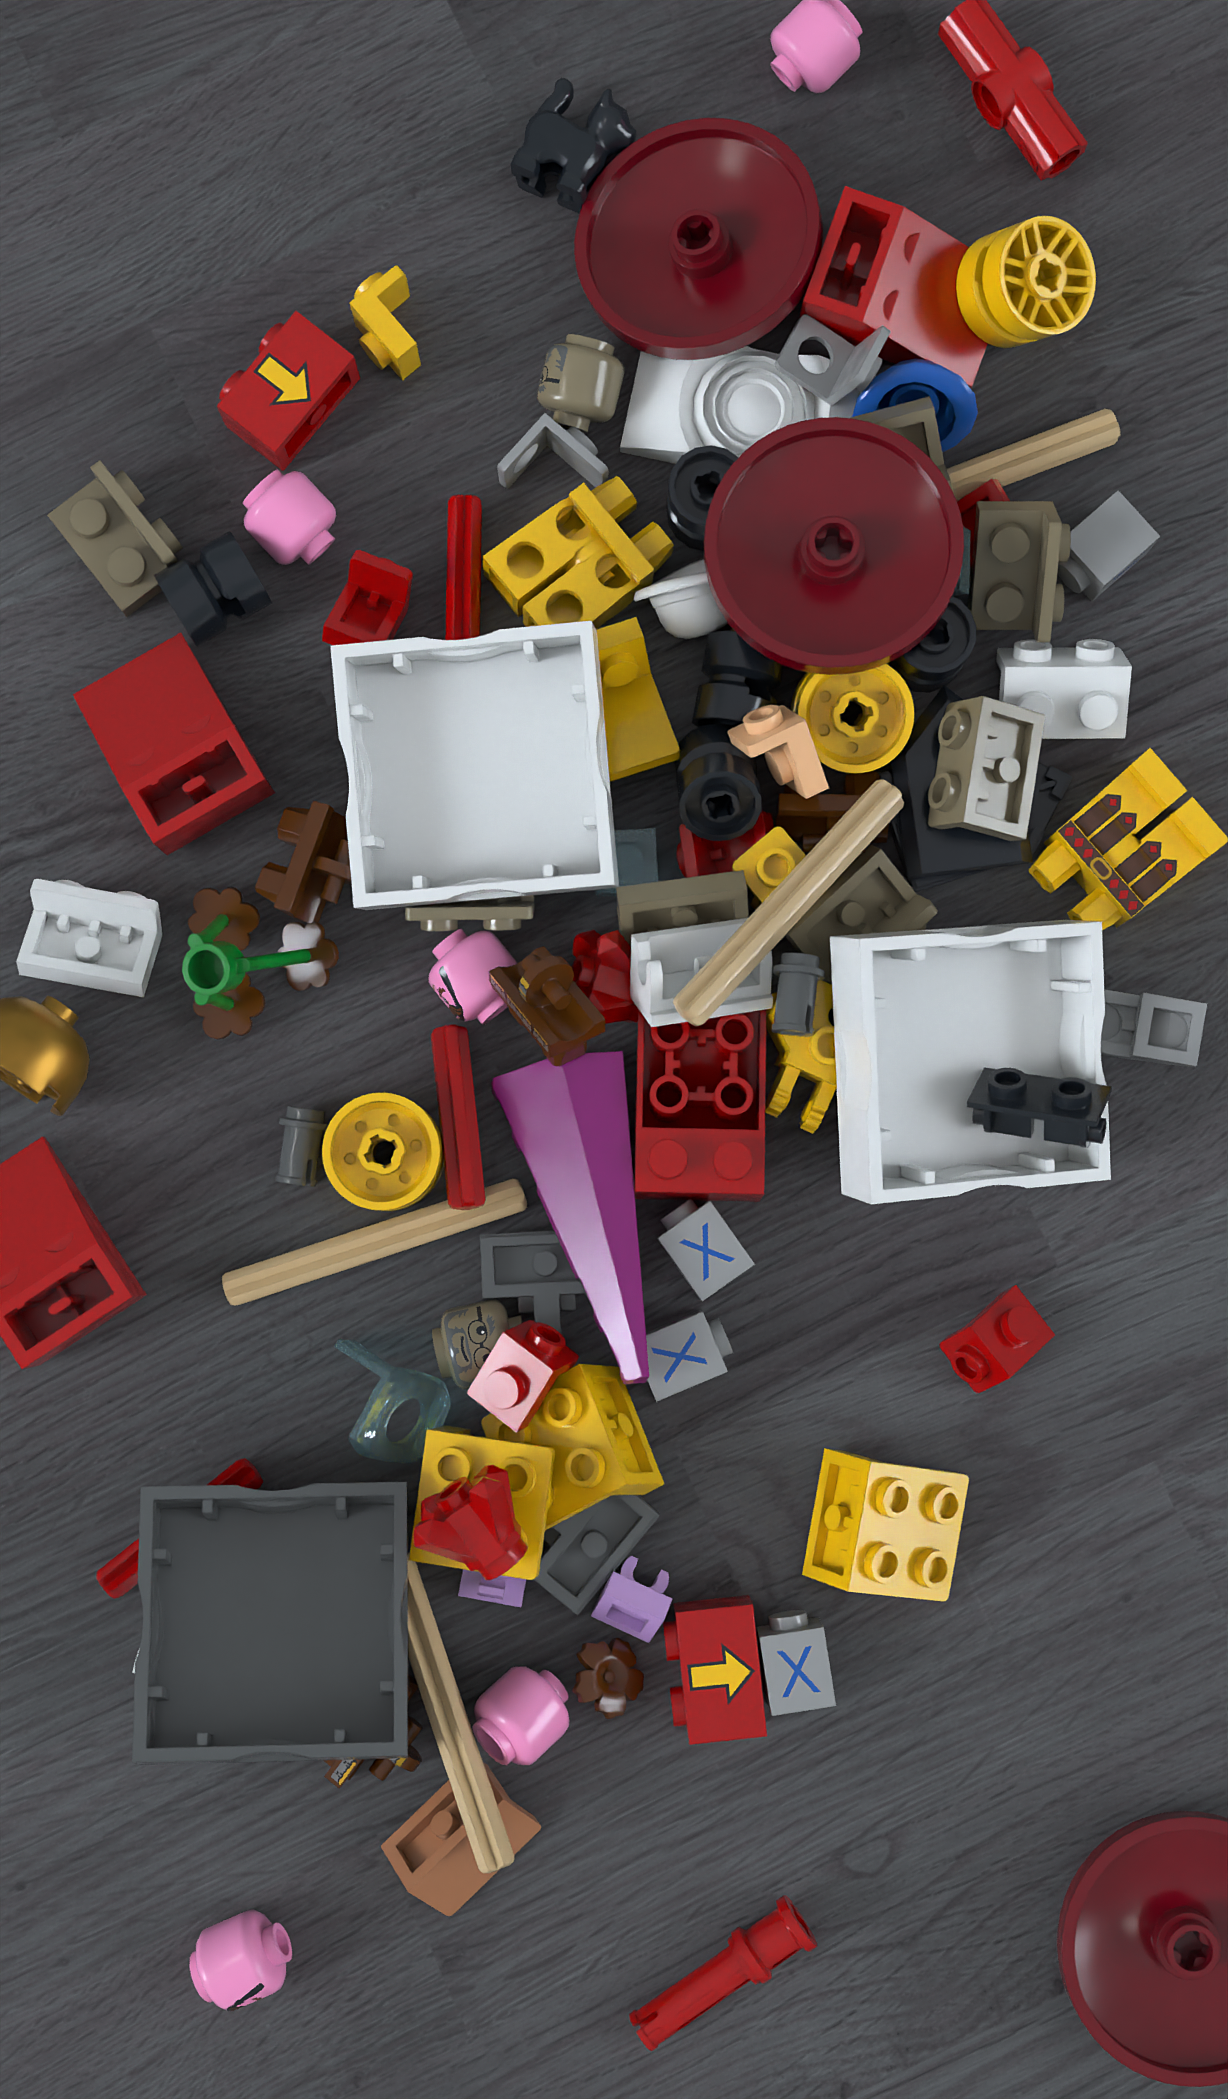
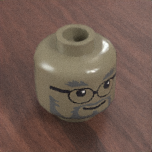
M568 334L565 343L554 344L548 349L537 390V400L545 409L554 412L553 420L562 428L569 429L572 426L582 433H588L590 422L603 423L613 417L624 377L622 362L613 356L614 346L590 337Z
M489 1299L446 1310L442 1315L441 1327L432 1329L435 1354L442 1378L452 1377L459 1388L469 1390L501 1334L523 1323L521 1315L509 1318L505 1306L496 1299Z

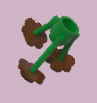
M211 887L199 890L193 899V907L196 912L188 920L189 929L195 934H191L188 937V944L191 949L186 953L183 960L182 973L187 985L196 992L193 1010L197 1015L204 1017L202 1022L204 1032L209 1037L219 1040L226 1038L231 1032L244 1036L251 1031V1018L257 1017L262 1013L265 1008V997L260 990L250 987L251 978L246 972L283 967L287 968V981L295 990H307L312 985L315 987L327 985L330 980L328 969L333 968L337 964L339 952L336 944L332 940L325 938V929L320 923L312 922L305 926L301 922H290L283 929L282 941L284 946L278 950V953L244 957L241 951L250 944L251 938L249 933L257 928L260 922L258 909L248 902H242L241 892L234 887H227L221 893Z

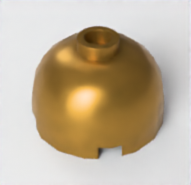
M48 995L41 1004L23 996L1 998L0 1080L36 1104L39 1103L44 1095L56 1100L50 1112L62 1116L77 1097L88 1073L90 1059L84 1039L73 1028L79 1017L64 1004Z

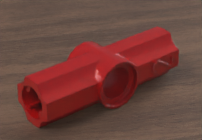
M965 0L955 7L953 12L940 23L938 35L972 82L971 91L979 112L991 127L997 130L1002 128L1006 130L1041 181L1046 178L1052 179L1068 169L1085 152L1088 142L1053 95L1054 85L1047 65L1031 47L1025 46L1022 49L1019 47L987 0Z

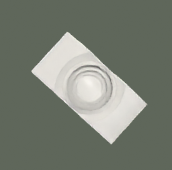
M748 346L725 355L697 360L661 358L641 351L620 452L676 464L682 455L692 449L712 445L728 449L737 457H740L745 450L758 440L787 425L816 418H851L857 398L861 392L854 389L831 406L778 371L775 367V362L779 354L753 349ZM798 355L801 365L811 373L821 374L826 372L829 367L830 359L819 355Z

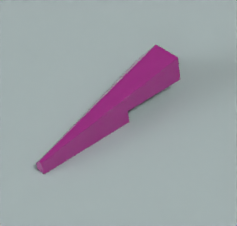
M623 1051L585 1053L562 1066H553L548 1059H544L494 1077L491 1082L492 1094L495 1101L499 1100L511 1126L514 1143L518 1151H522L535 1179L538 1196L576 1279H580L594 1310L593 1317L600 1333L604 1332L620 1367L619 1375L623 1384L645 1383L649 1378Z

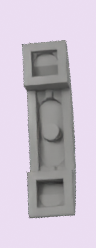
M1104 989L1105 1016L1101 1032V1055L1197 1067L1207 1009L1206 1003L1149 993L1134 995Z

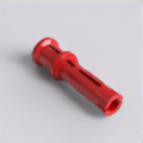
M786 1895L776 1900L777 1908L748 1929L745 1930L742 1927H737L733 1930L728 1938L729 1946L638 2010H633L629 2013L632 2025L634 2027L640 2025L641 2028L636 2033L650 2051L657 2049L659 2044L749 1981H752L755 1985L760 1982L765 1984L772 1979L771 1970L798 1951L804 1949L810 1952L818 1947L815 1937L803 1916Z

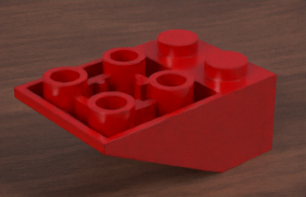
M845 186L806 291L800 318L803 315L811 316L855 347L883 325L891 332L878 355L879 358L894 364L911 359L930 360L960 375L971 389L988 344L969 328L961 314L957 300L956 280L958 268L969 247L904 206Z
M181 632L73 694L126 798L153 844L166 855L173 853L275 794V791Z
M638 1009L634 1158L635 1199L760 1202L764 1196L766 1009L708 1018L704 1024L694 1026L689 1022H682L651 1027Z
M44 1136L0 1164V1336L21 1369H26L43 1364L147 1295Z

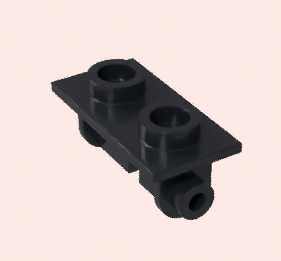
M984 1067L967 1101V1107L973 1108V1124L983 1125L984 1132L1031 1138L1034 1132V1119L1044 1120L1045 1141L1089 1148L1091 1142L1102 1144L1104 1141L1106 1118H1101V1115L1112 1092V1086L1093 1084L1076 1077L1059 1079L1026 1074L1015 1068L992 1069Z

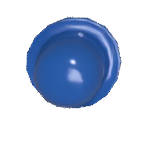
M911 359L899 362L874 377L868 387L858 396L852 417L930 396L935 410L943 453L956 446L971 432L978 415L975 393L960 375L930 360Z

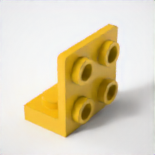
M637 617L597 629L610 782L678 760L680 758L679 746L651 674L644 636Z
M578 1364L559 1375L528 1427L517 1433L492 1413L483 1417L481 1421L484 1433L488 1438L541 1445L554 1449L555 1459L545 1530L611 1495H645L664 1485L663 1478L626 1384H623L619 1375V1367Z
M441 1426L427 1429L413 1533L415 1526L421 1522V1502L425 1498L440 1493L445 1487L461 1477H467L471 1482L484 1466L495 1465L508 1471L515 1520L521 1526V1538L528 1546L526 1553L519 1562L502 1574V1576L527 1580L535 1579L540 1571L555 1459L554 1449L541 1445L470 1435V1429ZM412 1533L409 1561L469 1570L464 1563L414 1547V1536Z
M824 1448L802 1575L848 1592L946 1601L949 1598L969 1483L968 1476L958 1472L881 1462L846 1451Z

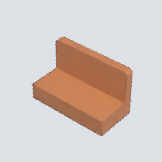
M483 1762L515 1855L540 1831L541 1825L535 1816L509 1798L489 1766ZM449 1780L381 1845L382 1850L406 1890L446 1916H452L499 1871L482 1873L478 1869Z

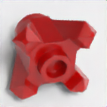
M594 929L576 935L573 940L572 952L576 957L572 965L573 981L603 1015L605 1024L620 1021L637 1023L638 1008L630 998L631 946L618 930L602 936Z
M495 1465L484 1466L471 1482L467 1477H461L445 1487L440 1493L429 1496L421 1502V1522L415 1526L413 1533L414 1547L464 1563L470 1571L478 1570L485 1580L495 1579L507 1572L519 1562L528 1549L527 1544L521 1538V1526L515 1520L508 1471Z

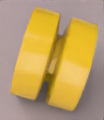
M1052 216L1033 217L983 236L969 247L960 262L957 273L956 293L958 305L969 328L984 342L1000 348H1012L1066 332L1075 327L1085 317L1095 293V265L1087 243L1073 226L1064 220Z
M888 664L850 674L826 675L807 672L798 683L791 702V711L804 718L807 722L820 763L845 773L870 772L888 764L906 745L914 724V704L910 690L900 674ZM850 701L855 702L862 708V713L858 715L854 725H848L840 717V714L844 713Z
M392 1093L366 1094L348 1102L332 1118L323 1139V1165L331 1184L345 1199L366 1209L396 1211L413 1206L424 1199L436 1186L444 1167L441 1132L436 1122L416 1103ZM384 1140L392 1142L396 1148L393 1152L391 1163L387 1165L377 1163L374 1159L379 1146L378 1143Z

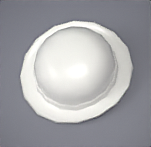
M704 559L674 571L650 586L637 591L634 596L635 602L649 597L665 630L678 638H696L721 629L728 624L712 595Z

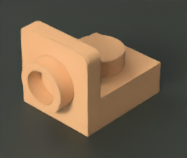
M784 705L759 707L744 716V723L728 730L731 743L749 757H756L765 753L769 770L779 785H788L806 799L829 789L806 720Z

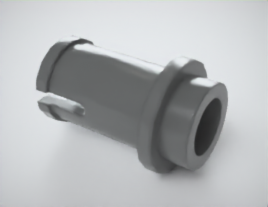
M804 953L781 954V963L773 967V973L779 976L774 1024H772L771 1028L772 1032L798 1037L813 1036L818 980L825 979V971L819 969V957Z
M287 1106L286 1118H279V1124L285 1125L276 1182L316 1187L317 1180L315 1179L322 1130L326 1131L329 1125L324 1123L325 1111Z

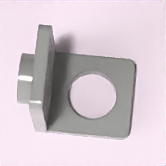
M803 315L798 319L775 362V367L778 371L833 406L854 389L862 392L868 387L882 364V359L878 355L891 331L882 325L855 347L811 316ZM817 340L826 347L830 356V363L826 372L814 374L807 371L801 365L798 351L803 341Z
M546 413L540 417L497 466L499 483L508 489L548 446L595 488L608 481L609 475L608 467L596 457L598 453L596 446L584 433L572 426L566 431Z

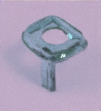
M338 1339L334 1346L335 1348L382 1377L376 1384L364 1410L348 1437L351 1446L360 1455L386 1462L412 1463L423 1457L427 1429L443 1427L450 1410L451 1400L445 1383L438 1377L424 1372L394 1367L355 1340ZM418 1399L420 1415L412 1431L399 1441L389 1442L386 1436L387 1424L394 1410L404 1401Z

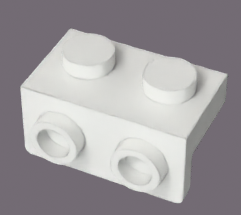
M1086 639L1078 641L1075 648H1052L1050 643H1037L1036 640H1020L1014 643V648L997 649L996 662L1001 670L999 701L1045 714L1042 739L1125 738L1132 666L1123 651L1115 647L1112 642L1100 639Z
M34 879L30 889L34 910L16 960L19 975L144 997L163 935L158 902L131 891L114 893L86 888L70 880H57L53 882Z

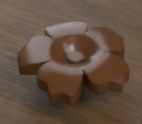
M613 1638L609 1645L604 1641L583 1643L582 1649L576 1656L587 1670H580L576 1673V1684L572 1692L577 1695L579 1703L595 1700V1710L603 1713L606 1719L622 1716L626 1710V1701H634L638 1693L644 1688V1674L640 1670L629 1669L636 1664L637 1660L630 1644L622 1641L620 1638Z

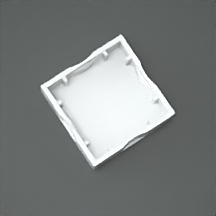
M592 621L499 629L486 635L463 640H439L416 637L331 646L338 736L346 758L349 776L346 826L354 908L373 910L619 887L598 638Z
M1054 920L830 936L841 1193L843 1195L869 1204L957 1196L976 1188L992 1185L1034 1188L1111 1180L1108 1101L1101 1115V1118H1106L1104 1141L1102 1144L1091 1142L1089 1148L1045 1141L1044 1120L1034 1119V1132L1031 1138L984 1132L983 1125L973 1124V1108L967 1107V1101L984 1067L992 1069L1015 1068L1026 1074L1059 1079L1076 1077L1084 1079L1089 1083L1106 1085L1101 1062V1032L1105 1016L1102 922Z

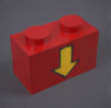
M297 311L293 313L285 324L279 322L266 333L260 343V354L245 372L238 370L231 375L220 392L219 399L221 401L217 405L226 427L282 471L287 468L360 379L355 357Z
M743 1595L673 1603L675 1621L663 1622L667 1661H680L682 1686L670 1687L674 1727H687L689 1745L767 1737L754 1609L750 1596Z

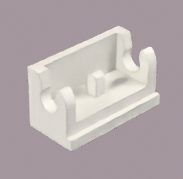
M748 918L631 934L630 998L651 1027L688 1022L676 1011L673 1004L674 997ZM772 951L764 957L709 1018L771 1009L773 1007V996L771 995Z

